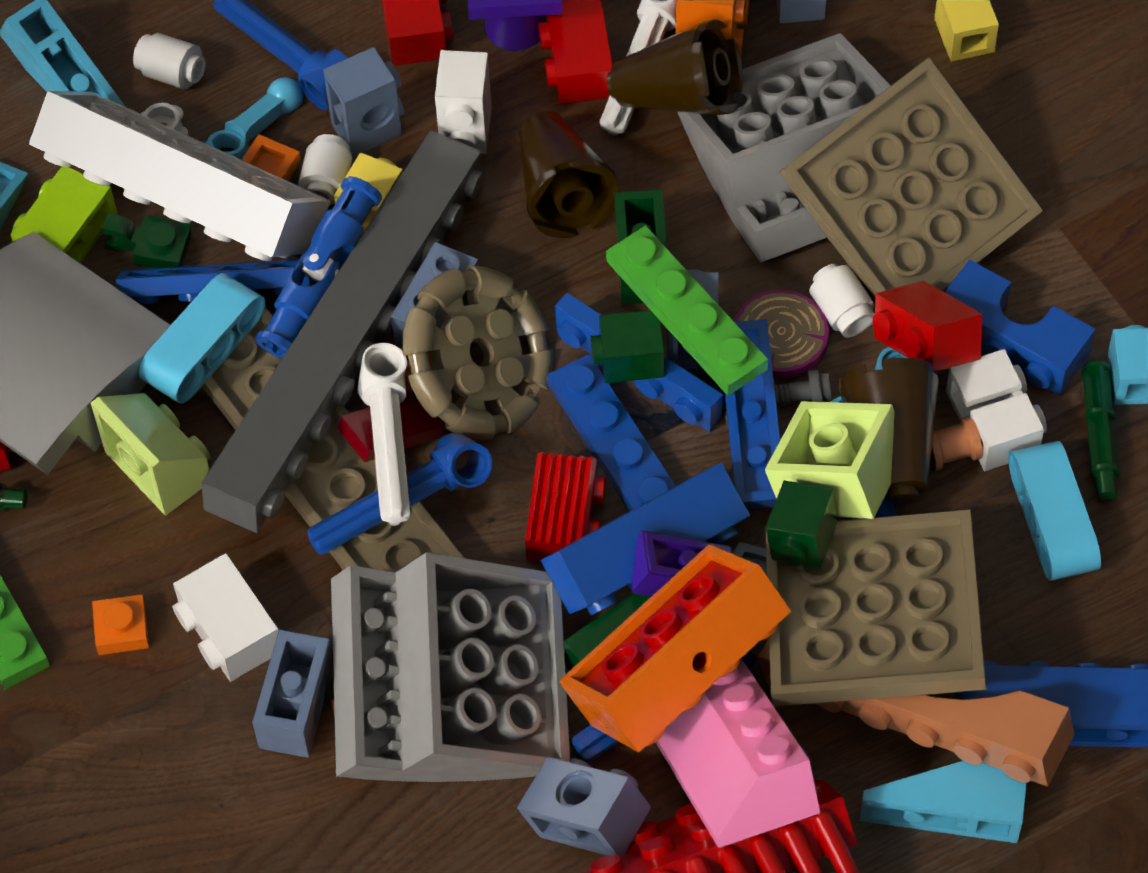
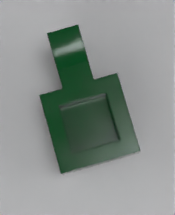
M107 213L103 226V234L108 235L105 242L106 249L133 252L134 265L149 268L182 266L192 236L191 224L146 215L141 227L123 216Z

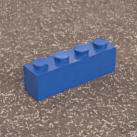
M721 462L543 558L541 562L568 613L571 614L587 607L590 615H593L618 601L614 594L618 589L628 585L632 592V574L637 537L641 530L703 542L708 540L709 543L720 544L738 534L734 524L749 517L750 514Z
M984 660L986 690L956 692L957 699L968 700L997 697L1023 691L1068 707L1075 734L1069 746L1148 748V664H1134L1126 668H1103V666L1097 663H1081L1074 667H1051L1048 663L1035 661L1025 663L1022 666H1004L993 661Z

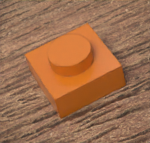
M258 134L242 158V161L286 181H289L301 163L299 151Z
M143 594L92 601L95 646L98 655L149 648L146 606Z

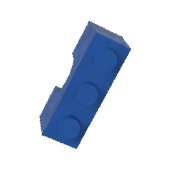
M969 259L944 293L982 313L981 352L987 355L1005 349L1012 365H1019L1025 378L1031 384L1041 389L1047 388L1060 396L1090 355L1096 329L1055 306H1052L1047 315L1037 323L1022 325L1012 322L1003 314L1007 308L1011 282Z

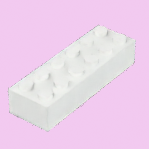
M47 91L29 142L30 145L45 151L43 156L45 160L63 167H71V164L85 170L84 178L105 186H110L111 183L124 188L123 195L128 199L147 205L151 201L165 207L163 214L167 217L183 223H190L193 220L205 226L204 233L224 242H231L234 239L246 245L244 251L247 254L264 261H272L273 257L291 259L292 255L306 252L311 245L314 231L330 203V200L94 92Z

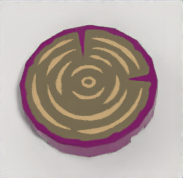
M777 289L759 293L746 301L735 315L734 322L767 319L774 380L794 379L796 374L803 373L806 370L808 373V370H813L819 365L826 354L829 337V326L826 317L812 299L798 292Z

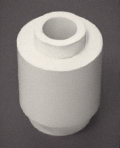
M161 33L143 35L134 50V67L141 70L145 77L181 89H188L193 83L199 82L205 70V59L202 57V51L198 45Z
M331 134L316 137L313 143L307 147L298 186L330 200L329 205L335 204L334 194L352 164V155L348 143L344 139Z
M830 264L820 269L814 275V283L811 285L809 293L824 313L834 331H840L843 337L849 338L860 334L873 324V316L875 314L873 311L874 302L848 265L838 266L837 264Z

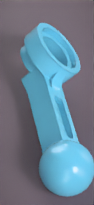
M288 77L276 79L270 84L265 96L237 118L226 122L225 130L213 133L205 144L216 149H236L225 153L242 160L250 148L248 143L251 139L284 113L293 112L301 106L304 94L299 83Z

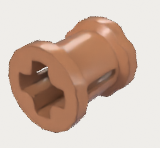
M970 416L961 418L960 424L934 431L930 469L933 472L942 470L943 464L968 457L974 461L983 457L980 434L974 420Z

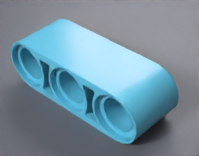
M225 273L216 275L144 355L138 370L139 378L174 401L182 404L187 402L258 323L265 308L264 297Z
M1054 441L1010 451L1008 463L1011 479L1046 578L1049 581L1098 571L1101 568V554L1098 541L1062 443Z

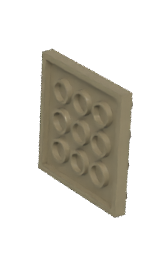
M929 57L779 171L874 300L876 293L920 281H925L941 291L953 282L969 259L978 263L1043 211Z
M971 510L838 521L821 568L805 565L791 566L782 561L772 560L766 533L767 577L791 610L779 622L777 630L769 637L771 697L774 707L986 690Z

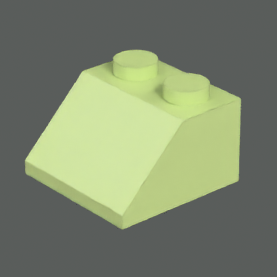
M145 393L97 397L91 402L105 453L165 516L202 489V481L210 471L207 462L211 459L210 453L196 436L192 435L188 438L179 429L180 423L165 404H161L158 407Z
M801 401L765 468L776 499L784 480L833 488L838 517L874 519L891 485L895 417L892 404Z

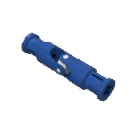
M353 176L343 179L341 183L343 191L332 210H327L314 231L311 245L299 259L274 304L277 309L266 330L258 332L255 338L256 343L271 355L280 359L284 357L363 235L362 225L371 208L380 204L382 200L381 193L365 180ZM305 276L314 282L313 286H302Z

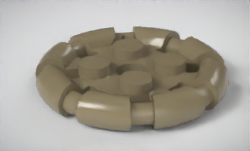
M468 266L462 272L458 268L442 272L427 283L418 293L419 302L415 308L409 309L405 320L402 345L403 356H408L411 375H408L410 385L423 408L431 417L435 418L438 416L445 422L447 430L463 434L470 439L490 441L496 434L504 432L509 436L522 427L539 406L534 398L540 387L548 388L547 374L553 372L554 349H548L545 332L549 331L546 319L531 295L526 290L519 291L513 286V279L498 270L484 266ZM465 291L468 301L467 306H464L462 299ZM499 300L507 305L505 310L495 309ZM434 314L441 320H444L440 328L436 326L437 321L433 317ZM526 336L530 354L522 355L519 337ZM472 342L477 343L482 350L483 361L480 366L471 359L470 345ZM429 352H430V357H431V363H432L433 370H431L430 364H429V359H428V354H427V353H429ZM523 380L529 384L523 396H520L512 387L518 385ZM531 388L534 394L527 395L529 389ZM451 390L461 396L455 404L451 402ZM489 401L490 408L495 415H491V413L486 411L484 402Z

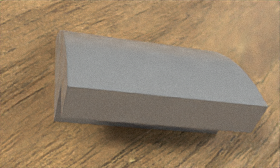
M841 33L743 69L742 92L734 93L732 104H739L737 109L731 114L709 115L678 112L706 176L738 232L761 263L827 238L779 171L891 86Z
M35 232L25 235L0 249V442L49 475L75 439L94 452L98 449L102 440L91 402L97 397L139 394L147 384L138 376L140 363L147 351L170 327V324Z
M425 552L397 572L350 565L331 578L336 777L404 782L501 780L535 777L547 757L570 762L567 695L564 688L558 682L565 676L561 598L546 571Z

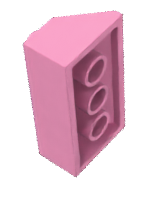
M742 659L736 669L727 675L721 676L703 693L702 699L696 706L683 711L665 728L662 737L656 742L718 848L820 813L810 760Z

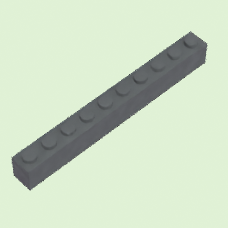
M430 130L202 481L203 510L255 533H258L267 517L273 519L277 515L284 500V490L290 480L297 481L301 477L308 462V452L314 442L320 444L325 439L331 426V415L338 405L344 407L350 399L354 389V379L361 369L365 350L371 345L377 344L382 334L389 335L393 331L391 316L435 242L443 245L442 239L447 231L454 232L457 229L463 216L464 204L468 198L474 199L479 194L485 178V173L480 171L481 150Z

